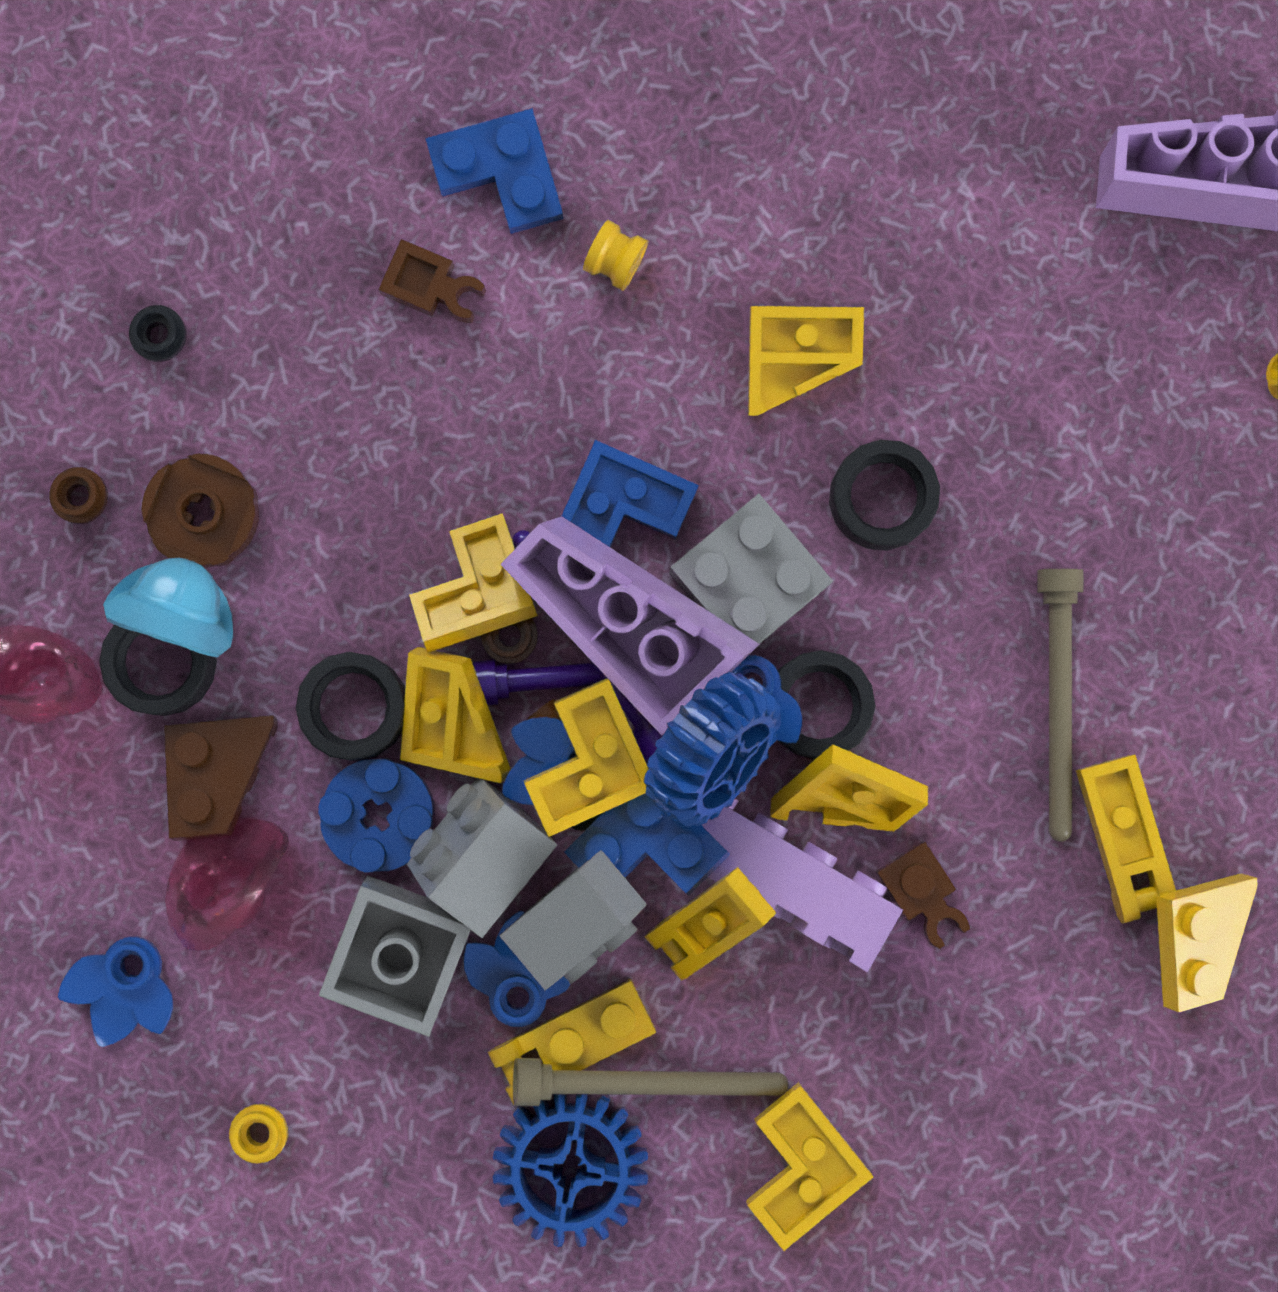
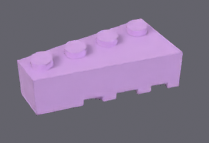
M1278 110L1272 116L1244 118V114L1223 115L1218 121L1193 123L1191 119L1118 126L1100 156L1096 208L1278 231Z
M562 516L538 524L501 563L505 570L661 735L667 730V723L673 721L679 713L680 705H686L692 699L695 690L704 689L709 680L715 677L719 678L727 672H732L760 645Z
M734 799L732 806L724 807L717 818L709 819L707 823L702 825L730 853L708 878L717 882L738 867L775 910V917L782 918L790 923L792 927L802 932V934L830 949L833 948L850 959L849 962L866 972L869 971L903 911L900 907L883 898L887 887L858 870L853 879L834 870L833 866L837 858L810 842H807L803 851L786 842L783 838L788 829L759 812L753 822L733 811L738 803L737 799Z

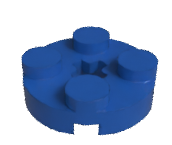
M389 759L361 760L344 768L329 783L325 795L321 798L318 805L320 828L329 849L345 864L355 867L362 872L391 871L409 862L411 859L410 851L416 840L426 830L433 828L434 800L425 781L410 767ZM370 799L377 805L387 802L391 806L393 811L386 817L390 826L386 830L382 831L377 825L367 828L364 824L363 818L368 814L365 805Z

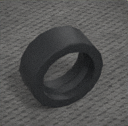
M880 439L859 446L843 460L830 485L829 506L835 524L849 540L866 549L889 551L908 545L930 526L939 508L940 484L933 465L921 451L902 441ZM877 463H890L904 469L913 479L917 490L916 507L910 518L901 525L889 529L875 528L864 522L855 512L851 501L852 484L857 475L867 466Z
M113 625L103 640L99 664L103 683L116 701L134 712L167 716L185 712L202 700L214 680L217 664L216 657L190 650L192 657L191 670L183 685L172 693L159 696L147 694L133 684L128 676L125 663L129 647L134 639L142 633Z
M823 650L800 654L778 670L781 678V689L788 693L796 680L805 674L819 671L833 674L845 683L851 693L853 703L851 718L844 729L833 737L815 739L806 737L801 733L797 743L778 741L794 754L812 759L819 757L832 744L848 751L859 745L871 728L876 707L872 684L861 667L844 655Z
M345 652L328 656L310 669L299 686L296 712L300 729L313 747L329 757L350 761L376 757L394 745L402 733L405 685L393 668L371 655ZM350 673L363 674L376 681L384 692L387 705L385 718L377 731L367 738L354 741L341 739L331 733L322 721L319 708L322 693L328 684L337 677Z

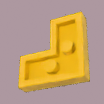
M503 513L449 531L464 577L409 595L421 637L428 653L537 616L531 596L501 565L515 550Z
M604 679L553 702L577 756L523 780L548 837L641 796L646 792L644 777L649 769L609 679Z
M799 1082L754 1118L756 1124L789 1165L746 1200L747 1206L783 1251L873 1178L869 1169Z

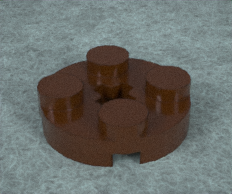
M198 453L188 455V458L180 459L172 465L168 463L154 474L143 495L141 511L143 521L147 524L148 533L153 539L151 541L157 550L167 558L188 559L202 565L204 568L229 564L247 548L255 535L259 521L258 495L256 490L237 467L214 455ZM204 496L210 497L212 499L210 508L215 511L213 519L211 521L204 520L200 527L193 526L194 516L187 512L190 502L200 504Z

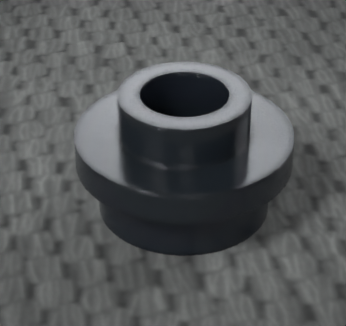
M152 305L140 310L132 319L129 327V339L134 350L143 358L153 362H164L177 356L183 349L187 338L186 326L182 318L171 308L162 305ZM156 326H166L168 336L165 341L159 344L152 343L150 333Z

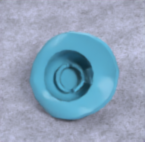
M169 558L138 568L123 578L112 589L103 604L107 622L164 642L179 645L200 654L219 657L232 644L233 621L227 598L211 574L202 565L188 559Z

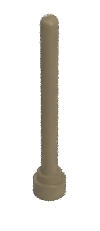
M1083 569L1037 570V593H1043V604H1049V833L1054 840L1059 842L1068 840L1072 834V604H1078V593L1084 592Z
M516 1058L513 1069V1101L515 1106H539L540 1100H551L552 1094L779 1096L788 1089L786 1076L779 1072L552 1070V1065L541 1064L540 1058Z

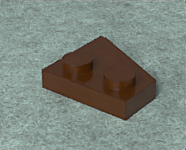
M274 715L164 726L169 839L182 841L232 835L242 812L241 803L244 796L252 789L260 771L257 766L270 736L274 737L277 731L278 723Z

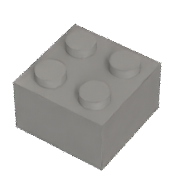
M759 493L673 564L669 572L692 601L759 644L833 582L830 576Z
M476 778L471 785L468 783L464 784L454 793L447 805L446 810L448 814L435 830H426L416 840L411 848V859L407 866L431 901L483 938L556 848L557 844L551 837H548L542 827L526 811L505 797L503 793L486 780Z
M367 875L360 886L318 996L429 1037L470 929L429 898Z

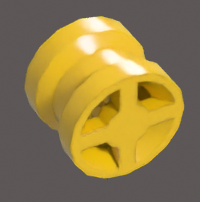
M607 220L599 230L588 251L583 270L592 275L599 273L606 275L611 279L612 286L624 291L637 271L649 241L638 235L630 238L621 233L619 225Z

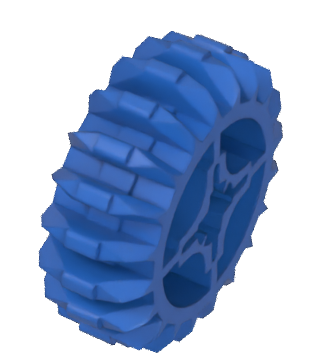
M727 672L719 678L715 677L709 680L704 689L694 691L692 699L686 705H680L679 713L673 721L667 723L668 728L664 735L656 741L655 746L657 749L648 759L647 766L649 770L645 773L644 777L646 785L645 795L655 802L654 805L673 821L678 820L686 827L692 825L700 826L707 823L709 819L717 818L724 807L732 806L734 799L740 792H745L746 785L753 777L758 775L757 770L762 762L769 758L768 750L776 742L777 734L775 732L781 724V705L776 702L775 697L766 691V687L753 678H746L741 673L733 674Z
M554 1094L555 1106L549 1107L546 1100H540L539 1106H533L536 1112L535 1116L521 1106L514 1110L513 1116L522 1130L511 1125H504L502 1127L500 1137L513 1147L501 1146L495 1148L493 1160L509 1167L495 1171L492 1177L493 1183L500 1186L512 1185L511 1188L505 1190L500 1195L499 1202L502 1207H509L518 1202L521 1204L512 1219L516 1226L524 1224L530 1217L536 1220L531 1232L532 1238L539 1240L543 1236L545 1228L549 1227L555 1229L553 1245L561 1247L565 1240V1231H575V1242L578 1247H583L587 1244V1228L593 1227L597 1237L605 1240L609 1237V1228L605 1220L607 1217L621 1227L628 1222V1215L620 1203L629 1207H639L641 1195L628 1185L642 1186L647 1184L648 1173L632 1166L647 1161L648 1151L647 1148L628 1147L642 1136V1132L638 1125L620 1130L619 1127L628 1117V1110L622 1106L616 1109L610 1117L604 1114L609 1105V1095H600L593 1108L586 1105L588 1094H576V1103H567L566 1094ZM569 1121L567 1135L560 1145L553 1148L540 1147L539 1151L526 1149L532 1138L544 1128L556 1123ZM586 1124L600 1131L609 1140L616 1152L619 1164L607 1163L605 1157L594 1155L587 1149L584 1139ZM573 1140H576L577 1148L575 1155L579 1157L578 1166L585 1164L587 1169H577L575 1178L571 1179L569 1192H565L566 1177L562 1176L563 1167L557 1169L555 1164H563L565 1162L566 1155L570 1154L571 1143ZM524 1168L534 1169L536 1176L547 1178L553 1183L556 1189L555 1207L547 1204L534 1193L528 1184ZM604 1181L614 1183L608 1194L599 1202L583 1209L572 1210L576 1194L582 1188L591 1185L602 1186Z

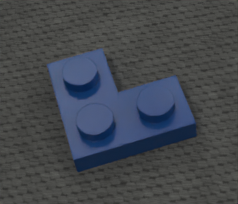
M533 108L425 138L442 197L496 182L510 234L564 219Z
M595 440L561 516L610 548L624 517L676 539L699 485Z
M645 794L603 812L564 851L579 868L602 850L625 878L649 855L688 896L730 855L702 825L686 827L678 820L673 821L654 805L655 802Z

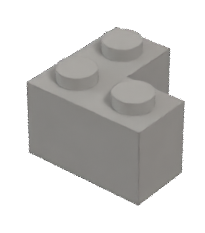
M600 850L581 867H577L548 891L499 936L542 988L547 990L563 976L572 984L594 966L598 961L597 958L607 950L610 953L629 939L638 930L631 921L647 904L605 853Z

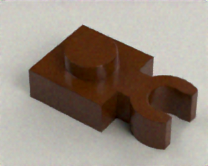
M403 239L400 240L378 289L382 296L431 317L438 303H442L448 307L450 314L456 320L463 323H472L475 316L471 310L463 308L458 304L460 295L465 292H473L484 297L486 293L485 285L475 277L461 276L456 279L451 278V273L455 267L452 260Z
M921 841L875 871L884 886L887 887V891L896 905L903 909L902 914L906 920L909 921L922 913L925 918L923 924L924 934L933 946L938 949L945 946L937 933L939 922L945 918H952L956 926L963 933L970 930L966 916L960 910L947 906L943 898L954 892L956 888L925 841Z

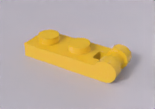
M1134 754L1075 770L1112 891L1111 897L1116 915L1122 924L1140 919V913L1156 909L1157 895L1176 891L1137 758ZM1147 871L1150 880L1149 887L1134 891L1130 876Z
M737 867L675 913L664 918L644 937L655 950L661 948L673 962L670 968L683 981L762 928L776 912L760 894L759 890Z
M629 979L492 1048L487 1053L494 1067L502 1068L509 1083L505 1090L514 1105V1062L516 1058H522L523 1054L536 1048L543 1064H551L552 1070L581 1071L657 1032L632 980Z

